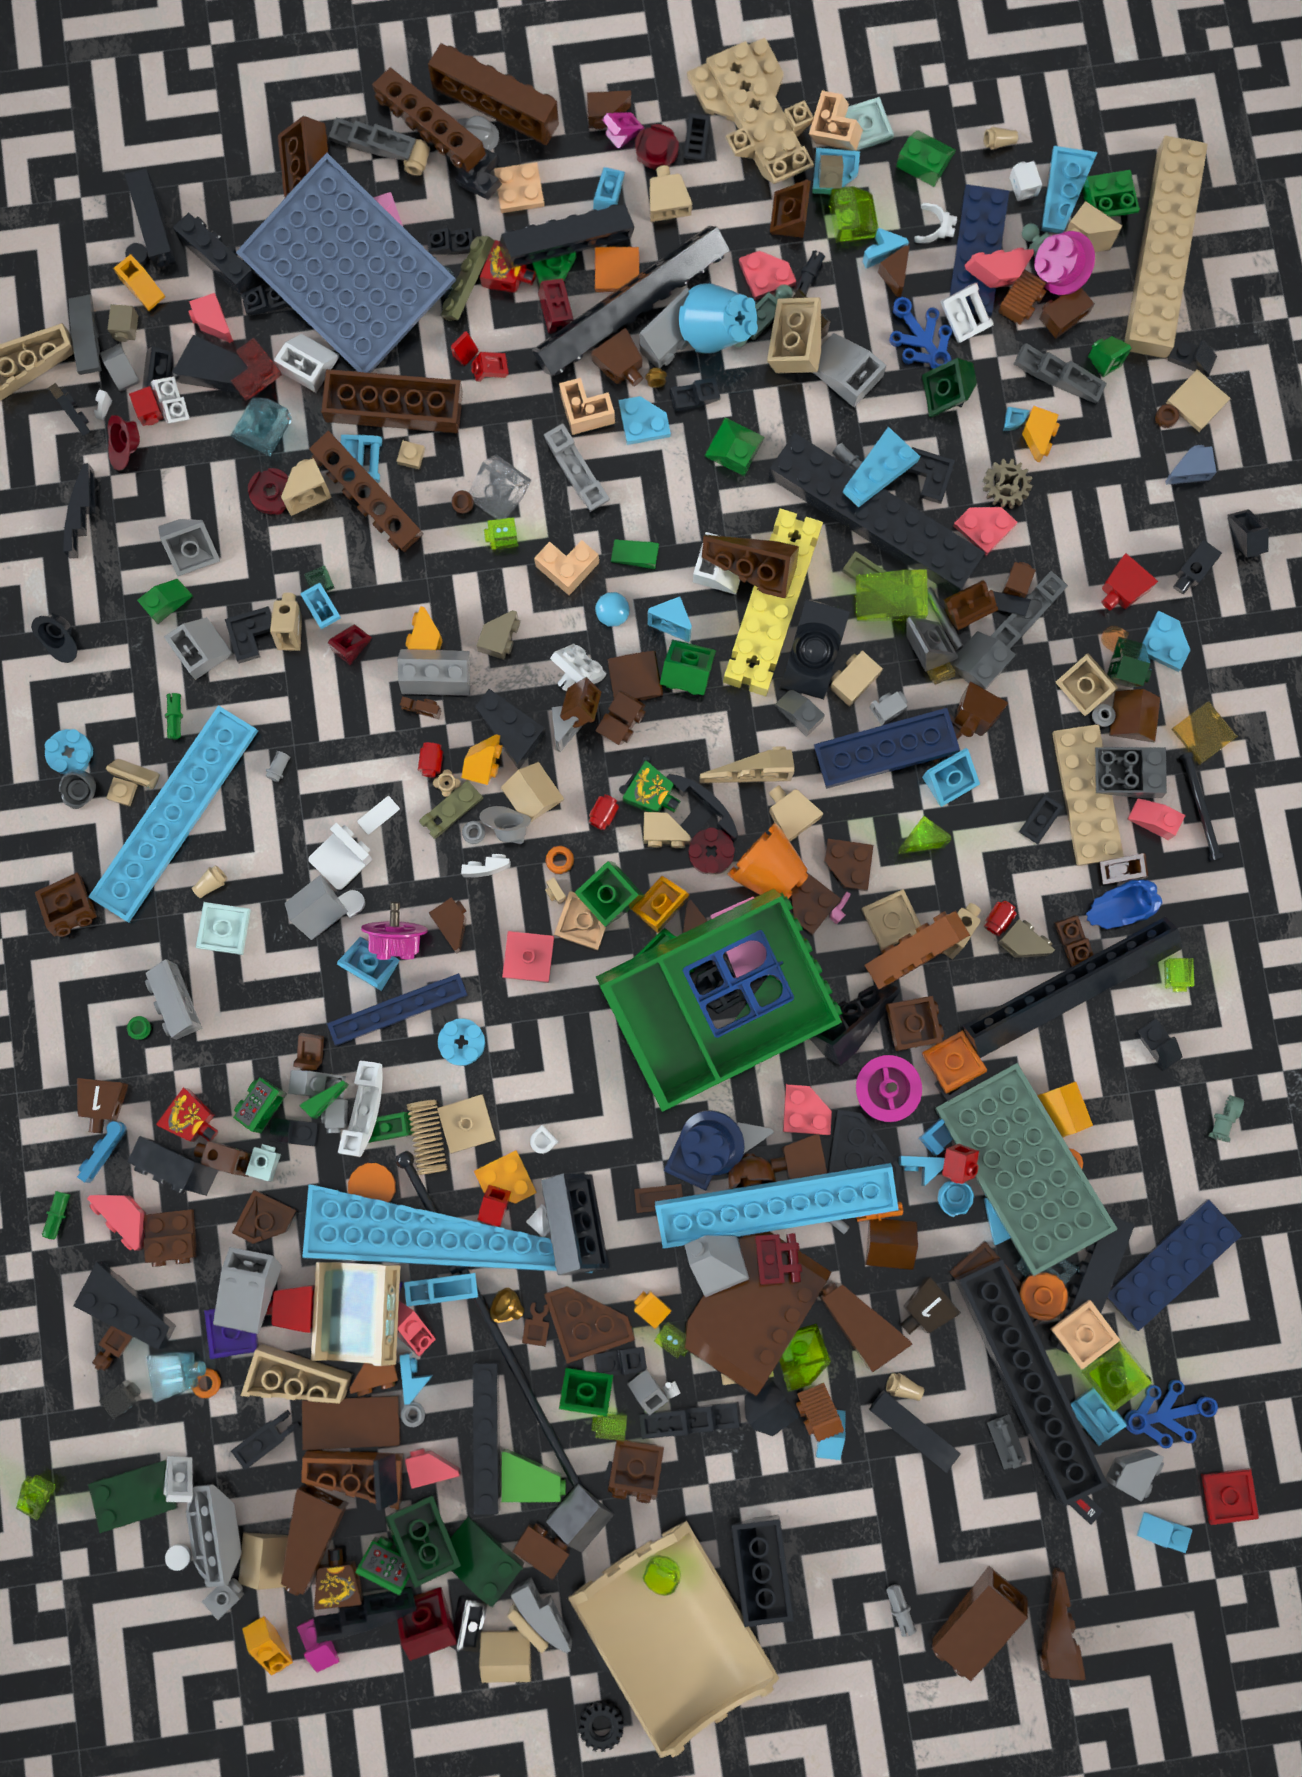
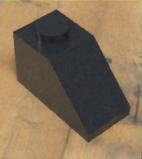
M1247 509L1228 514V521L1237 548L1247 558L1257 557L1260 554L1269 552V528L1253 512Z

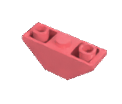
M1021 247L1011 252L998 250L987 255L984 252L976 253L965 264V269L989 288L1010 286L1020 277L1033 256L1034 250H1024Z
M90 1195L87 1198L91 1202L89 1206L92 1211L97 1215L102 1214L107 1220L105 1222L106 1226L112 1232H118L123 1237L121 1241L129 1250L134 1249L137 1251L144 1247V1215H146V1212L131 1196Z

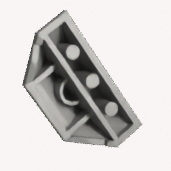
M213 1484L193 1487L191 1503L188 1502L186 1509L193 1562L200 1575L205 1579L204 1583L207 1587L226 1586L229 1584L242 1554L235 1505Z

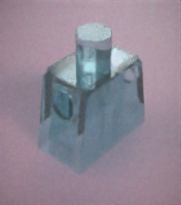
M161 1352L146 1356L154 1402L174 1397L197 1387L199 1384L198 1377L206 1373L204 1362H195L192 1352Z

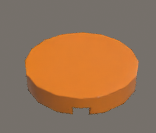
M367 1163L359 1166L351 1174L348 1181L349 1194L388 1203L392 1200L396 1190V1182L392 1173L385 1166L378 1163Z
M1041 1272L1034 1277L1032 1274L1029 1275L1022 1282L1019 1291L1020 1298L1028 1314L1038 1320H1052L1065 1310L1068 1302V1292L1063 1281L1055 1274L1049 1272Z

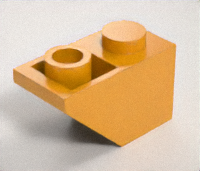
M131 254L114 267L122 283L148 311L165 298V295Z
M1033 405L1022 435L1035 461L1040 463L1043 456L1048 457L1052 443H1049L1051 436L1055 437L1060 424L1056 423L1059 414Z
M420 606L419 612L414 613L412 619L414 629L412 634L409 633L407 636L406 647L414 650H440L442 644L441 635L425 607Z
M496 734L470 747L464 759L461 778L488 785L491 778L496 777L499 765L495 764L496 758L499 759L502 751V745H499L500 735Z
M651 1290L648 1293L643 1291L634 1301L636 1304L634 1311L654 1329L671 1312V1309Z
M265 1616L243 1628L248 1652L271 1676L293 1663L278 1631Z

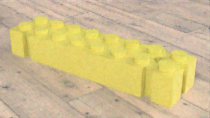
M783 509L779 510L769 541H779L799 546L797 568L786 599L767 595L758 591V587L754 586L732 651L731 658L736 660H729L723 683L741 688L742 683L749 685L750 692L767 696L773 673L769 672V670L775 671L823 522L806 517L804 522L797 520L796 513ZM751 662L755 663L753 668L749 667Z

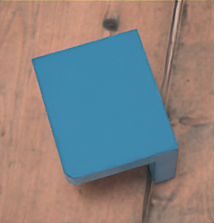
M939 1119L918 1138L934 1156L941 1153L944 1147L953 1140L944 1125L945 1121L943 1119Z

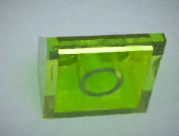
M855 186L831 189L829 205L836 242L876 237L878 222L873 194Z
M1121 1339L1082 1371V1374L1113 1412L1152 1383L1149 1374Z

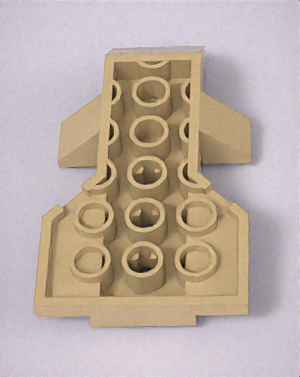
M764 37L749 45L746 41L708 57L706 64L687 71V78L706 113L711 115L718 114L726 117V120L735 122L738 130L726 135V140L734 155L754 159L762 176L771 183L776 184L814 167V163L805 146L801 147L797 139L813 122L814 117L805 100L786 108L785 112L781 109L776 96L783 81L784 73Z

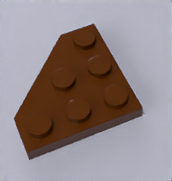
M568 1286L544 1294L567 1364L635 1340L628 1316Z

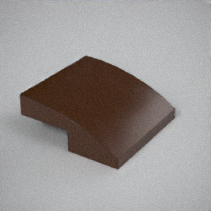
M656 651L639 652L607 659L614 698L619 691H624L633 698L642 701L663 695Z

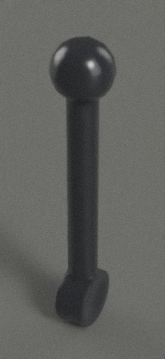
M645 754L642 757L643 761L640 763L638 768L629 778L627 783L625 785L620 786L619 791L621 794L624 795L626 793L628 787L631 785L632 781L634 780L635 776L644 764L645 760L647 762L651 761L650 755Z

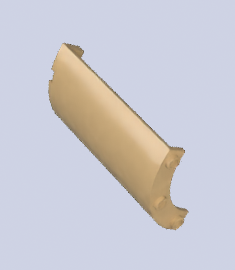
M687 1521L662 1534L663 1537L652 1543L650 1540L602 1571L603 1575L594 1582L590 1580L568 1597L660 1758L670 1754L672 1757L677 1756L685 1749L684 1745L712 1722L718 1723L727 1717V1712L759 1695L761 1697L767 1696L774 1690L773 1685L780 1679L751 1629L744 1627L741 1612Z

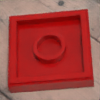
M1251 1469L1201 1474L1210 1525L1259 1519Z

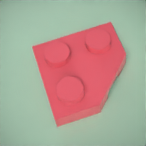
M762 251L739 258L740 267L755 301L763 298L768 292L774 294L780 285L796 286V279L790 265L784 260Z
M1002 507L969 508L953 526L974 546L984 551L986 556L1018 522Z
M786 1084L783 1132L830 1135L832 1111L810 1086Z

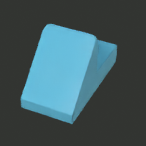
M878 228L875 237L878 245L875 244L866 249L862 262L866 269L877 265L903 246H908L909 242L907 238Z
M898 1156V1164L904 1166V1171H919V1167H922L921 1186L927 1185L944 1167L945 1158Z
M412 1352L399 1355L404 1405L410 1404L433 1376L432 1374L414 1377L418 1367L417 1359L412 1358Z
M1144 1512L1137 1536L1165 1548L1169 1547L1186 1553L1193 1529Z

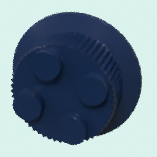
M713 1110L698 1112L687 1120L681 1132V1149L684 1160L689 1167L699 1173L710 1175L728 1173L743 1157L745 1149L743 1134L737 1123L724 1113Z

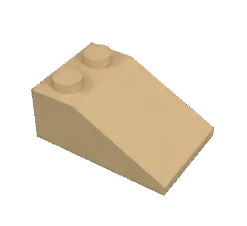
M820 297L778 299L767 362L776 373L818 372L821 355Z

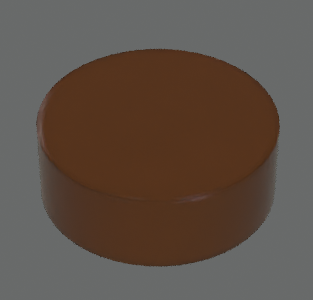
M1170 404L1161 406L1155 415L1156 423L1162 428L1173 427L1179 419L1178 409Z

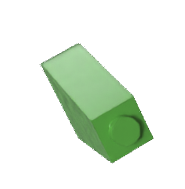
M503 1449L502 1502H560L561 1495H566V1480H561V1473L514 1451Z

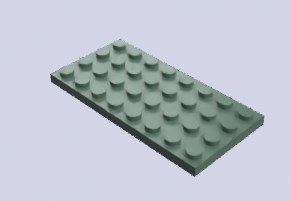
M1018 1063L935 1108L940 1119L945 1121L944 1125L955 1144H962L979 1151L977 1162L979 1168L975 1178L1033 1277L1117 1230V1227Z

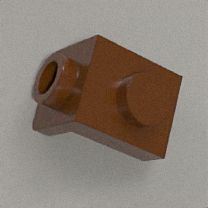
M301 1033L298 1036L297 1058L293 1063V1067L300 1068L302 1071L316 1070L322 1063L324 1036Z

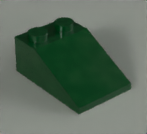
M167 1460L102 1478L88 1484L99 1533L178 1508L177 1502H166V1495L163 1494Z
M433 1496L423 1498L384 1517L415 1588L461 1566Z
M467 1516L450 1538L461 1565L452 1570V1572L474 1594L492 1608L521 1571L524 1562Z

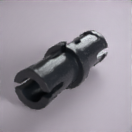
M817 250L812 251L806 267H803L801 270L802 275L794 288L795 293L801 290L807 296V292L813 280L817 279V272L825 259V255L820 251L818 255H816Z

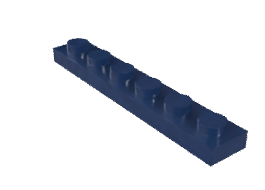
M458 973L329 1022L327 1025L335 1046L461 999L468 996Z

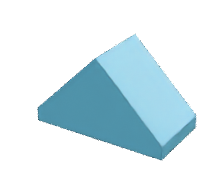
M321 583L300 593L321 629L341 619Z
M836 1410L844 1429L843 1433L839 1432L838 1435L835 1434L830 1436V1438L817 1442V1458L841 1459L845 1442V1411Z

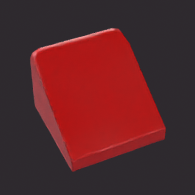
M464 332L451 345L453 357L464 366L479 352L478 347L467 332Z

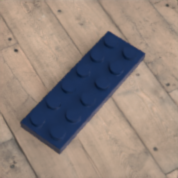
M966 184L949 296L973 283H977L979 296L987 315L991 317L996 287L989 288L965 269V264L976 253L984 252L987 255L1001 250L1009 190ZM970 295L965 298L971 313L978 315Z
M948 708L814 744L826 789L960 752Z
M1207 1199L1111 1287L1107 1299L1136 1331H1140L1242 1235L1210 1199Z

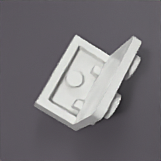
M335 823L330 828L333 834L309 856V862L336 889L342 890L373 859L368 854L370 849L362 841L357 843L352 838L354 833L345 824L340 827Z

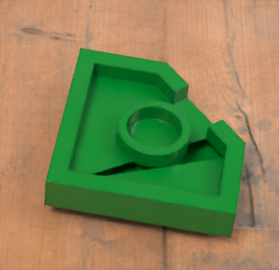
M576 253L532 263L539 285H541L542 281L563 278L564 281L576 259Z

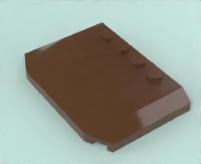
M770 1231L745 1235L739 1239L749 1279L708 1297L703 1295L687 1320L686 1341L684 1349L754 1396H757L768 1380L832 1273L798 1251L799 1264L802 1265V1272L800 1273L801 1282L791 1283V1275L784 1274V1284L760 1286L755 1236L773 1235ZM780 1238V1244L787 1243ZM781 1252L783 1265H789L788 1252Z

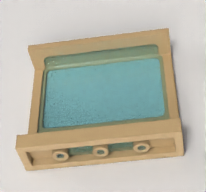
M316 1262L311 1361L334 1360L373 1363L375 1366L396 1365L400 1265Z

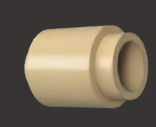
M416 139L409 160H404L405 171L409 174L419 176L426 168L430 148L423 140Z

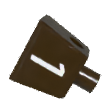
M926 1277L903 1307L910 1315L900 1325L909 1335L919 1326L924 1332L930 1333L958 1316L961 1312L931 1277Z

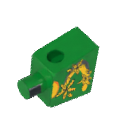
M646 760L623 796L624 803L646 812L657 813L660 812L662 807L674 813L681 801L670 795L674 789V784Z

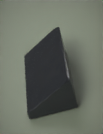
M153 346L147 350L142 389L148 386L152 388L151 381L170 377L173 352Z
M394 1453L377 1454L373 1461L377 1510H383L398 1502L396 1457Z
M461 1596L458 1598L453 1623L457 1644L450 1646L456 1651L479 1652L481 1631H483L487 1604L483 1600Z

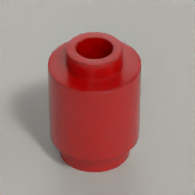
M426 742L423 743V748H420L417 770L422 772V776L434 778L435 774H440L443 757L440 744Z
M606 794L604 797L599 796L589 814L590 819L588 822L601 830H605L607 826L609 827L619 809V806L616 804L617 800Z
M1007 901L997 902L985 920V929L996 936L1005 933L1017 915L1014 911L1015 907Z

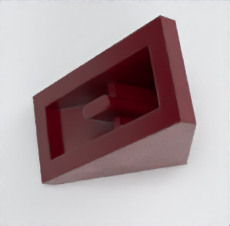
M354 624L329 639L328 644L336 655L351 665L371 641L372 637Z

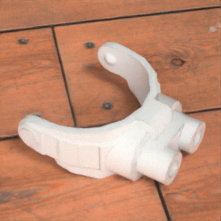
M922 203L921 209L936 214L940 220L941 227L926 237L915 236V242L930 243L937 238L953 237L955 228H952V225H956L957 217L949 215V212L943 211L936 204Z

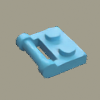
M341 435V444L362 467L364 445L371 446L368 473L379 483V447L382 446V438L369 435ZM348 472L345 475V481H352L355 477V472Z

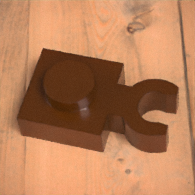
M402 697L401 709L417 712L419 715L439 720L442 711L437 702L430 699L415 701L407 697Z
M533 1302L530 1307L533 1319L526 1318L522 1343L546 1347L550 1322L543 1321V1317L547 1315L549 1307L548 1304H545L544 1311L538 1313L535 1310L536 1303Z

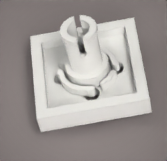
M575 644L555 651L550 658L565 672L558 681L560 687L562 684H565L562 687L565 691L575 682L577 683L585 677L593 684H596L607 675L598 662L591 660L586 655L585 650Z

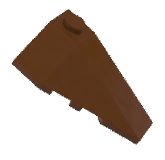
M704 535L702 558L724 571L729 570L736 574L741 581H748L758 587L757 590L764 594L786 599L797 568L799 546L779 541Z
M1054 1568L1042 1643L1043 1655H1040L1041 1668L1043 1671H1046L1050 1678L1085 1680L1080 1645H1077L1075 1638L1072 1636L1076 1629L1075 1622L1071 1613L1067 1612V1608H1070V1598L1065 1575L1060 1568Z

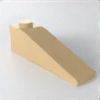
M776 746L772 750H767L701 773L700 783L791 781L794 774L792 749L786 750L784 746Z

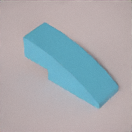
M475 1273L404 1282L406 1306L478 1297Z

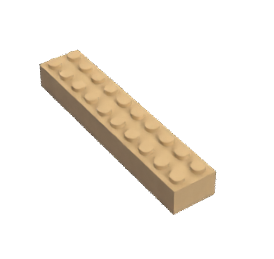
M1164 135L1158 148L1124 341L1131 346L1130 352L1167 359L1174 347L1208 143Z

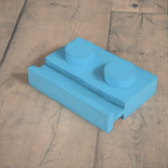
M1096 1384L1076 1398L1074 1402L1070 1403L1078 1421L1098 1446L1127 1426L1125 1420Z

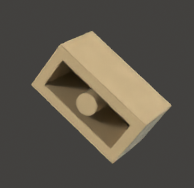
M864 651L858 656L853 654L846 662L847 667L843 672L838 670L830 679L832 681L830 690L849 707L877 679L883 669Z

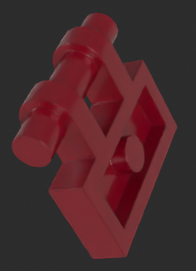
M795 1233L786 1234L787 1243L781 1244L779 1234L755 1236L760 1286L784 1284V1274L791 1275V1283L801 1282L800 1273L802 1272V1265L799 1264L798 1260L800 1247L799 1243L796 1242ZM781 1252H788L789 1265H783Z

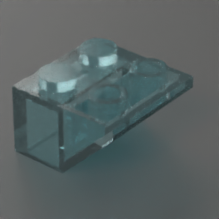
M253 397L232 431L231 437L271 456L289 426L292 417L287 408L267 398Z

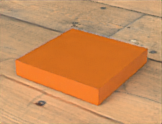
M595 247V292H615L639 275V247Z
M963 1030L922 1052V1056L946 1094L987 1072V1068Z

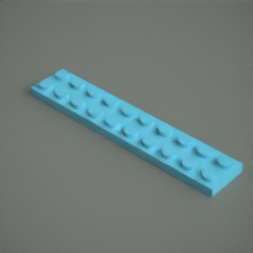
M218 705L89 895L90 899L128 923L131 921L257 734L258 730Z
M891 1163L656 1201L655 1207L664 1249L682 1246L706 1235L738 1237L897 1211L898 1203Z

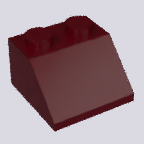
M438 1587L414 1596L416 1611L397 1619L401 1646L410 1661L457 1644L452 1618L442 1588Z

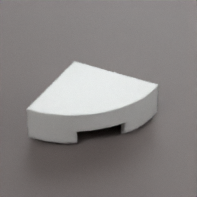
M99 390L95 398L99 402L98 408L94 410L97 419L104 421L112 400L107 392Z

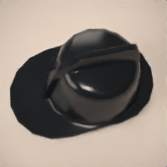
M51 613L48 616H38L32 621L31 629L33 634L56 660L63 663H70L75 660L78 652L77 646L71 637V625L64 617Z

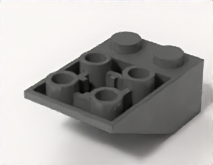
M1095 747L1096 793L1133 798H1163L1167 793L1166 747Z

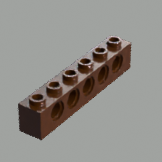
M389 67L372 84L376 93L374 96L382 106L387 105L395 117L404 119L406 125L414 131L416 129L427 143H433L441 155L444 156L446 154L450 157V160L457 168L462 167L465 171L469 172L486 155L481 140L393 68Z
M329 430L309 448L313 453L311 458H314L316 464L319 467L324 465L329 470L326 475L335 484L339 481L344 488L341 491L350 501L355 498L359 503L357 506L359 511L365 517L370 515L375 520L372 525L381 534L385 531L390 536L387 541L396 550L401 548L405 552L424 534ZM333 455H339V462L335 465H330V458ZM348 472H355V477L352 481H345V475ZM369 488L370 495L367 498H360L361 490ZM381 504L385 505V512L381 515H376V507ZM394 521H400L401 528L396 532L391 531V524Z

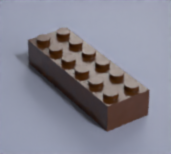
M440 43L428 63L433 89L544 145L548 144L559 125L557 101L551 95L542 94L536 91L533 86L529 84L524 85L509 74L504 75L493 66L484 65L478 62L475 57L460 53L453 46H446Z
M326 369L321 412L325 422L459 433L463 389L461 380Z

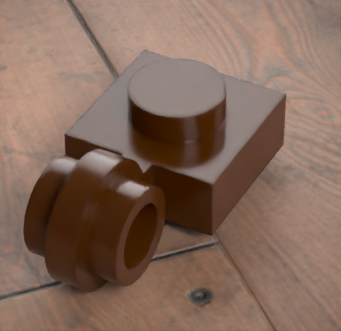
M111 1326L98 1344L106 1349L104 1353L100 1351L93 1360L92 1364L95 1365V1369L105 1371L113 1360L110 1354L112 1353L118 1358L121 1357L133 1337Z

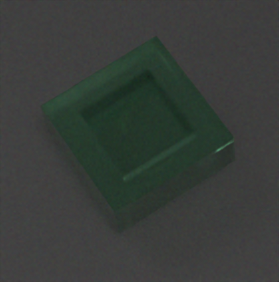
M326 566L304 574L310 588L318 583H321L325 592L335 588Z

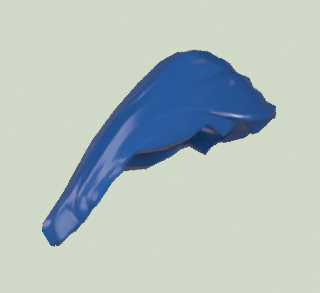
M1145 879L1130 880L1096 898L1091 905V910L1086 913L1087 921H1090L1092 926L1099 925L1101 928L1108 930L1146 920L1159 910L1163 903L1162 898L1157 894V886L1154 882Z

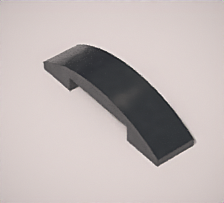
M668 774L666 778L674 784V789L682 797L688 791L692 792L721 818L717 828L725 832L733 842L737 840L738 833L733 819L724 805L710 791L688 778Z

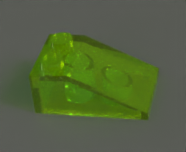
M927 569L856 575L857 621L907 620L909 616L926 619L928 616Z

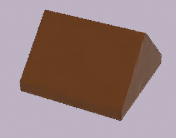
M805 180L774 192L770 233L794 237L804 236L811 181Z
M1145 689L1115 691L1112 707L1115 711V720L1110 725L1109 736L1154 743L1156 740L1160 697Z
M878 1219L869 1220L865 1265L913 1270L918 1250L917 1222L881 1219V1221Z

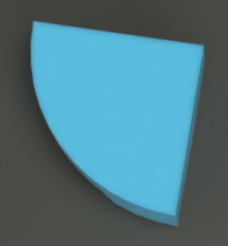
M1008 407L1003 430H1015L1022 426L1030 410Z

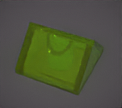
M923 816L898 851L899 854L944 848L951 841V835Z

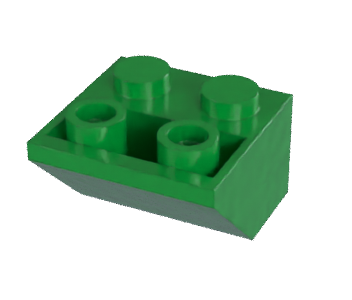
M1131 170L1087 177L1082 188L1084 202L1086 201L1108 217L1139 213L1140 209Z

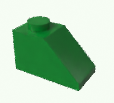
M1113 336L1106 340L1101 338L1092 345V350L1088 357L1103 378L1122 366L1132 348L1129 344Z
M177 578L155 585L137 601L152 619L159 624L193 597V595Z

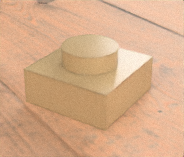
M402 441L397 464L420 469L425 447Z
M113 777L106 799L131 806L138 785Z
M553 877L546 881L548 888L545 891L550 900H556L558 904L566 901V896L555 878Z

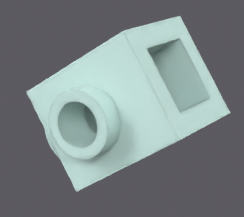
M262 1144L261 1148L254 1147L245 1175L265 1181H273L281 1154L276 1153V1148Z

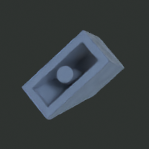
M1204 445L1191 447L1165 480L1166 485L1211 480L1216 473L1213 448L1204 447Z

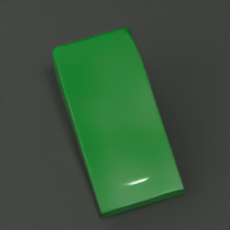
M614 540L611 562L655 569L659 543Z
M342 1080L299 1106L311 1118L317 1119L342 1094L349 1084Z
M401 1112L377 1117L368 1143L411 1136L412 1133H415V1131L410 1130L414 1126L409 1125L413 1122L409 1120L412 1116L408 1115L409 1112Z

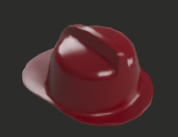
M113 415L108 421L109 459L114 469L123 470L128 464L129 455L140 444V435L135 421H124L120 416Z

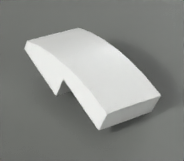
M175 377L151 381L157 403L167 424L189 420L184 397L179 395Z
M492 854V857H486L485 866H482L481 862L469 861L468 865L462 864L461 874L463 877L489 876L508 869L511 866L510 859L506 858V855Z

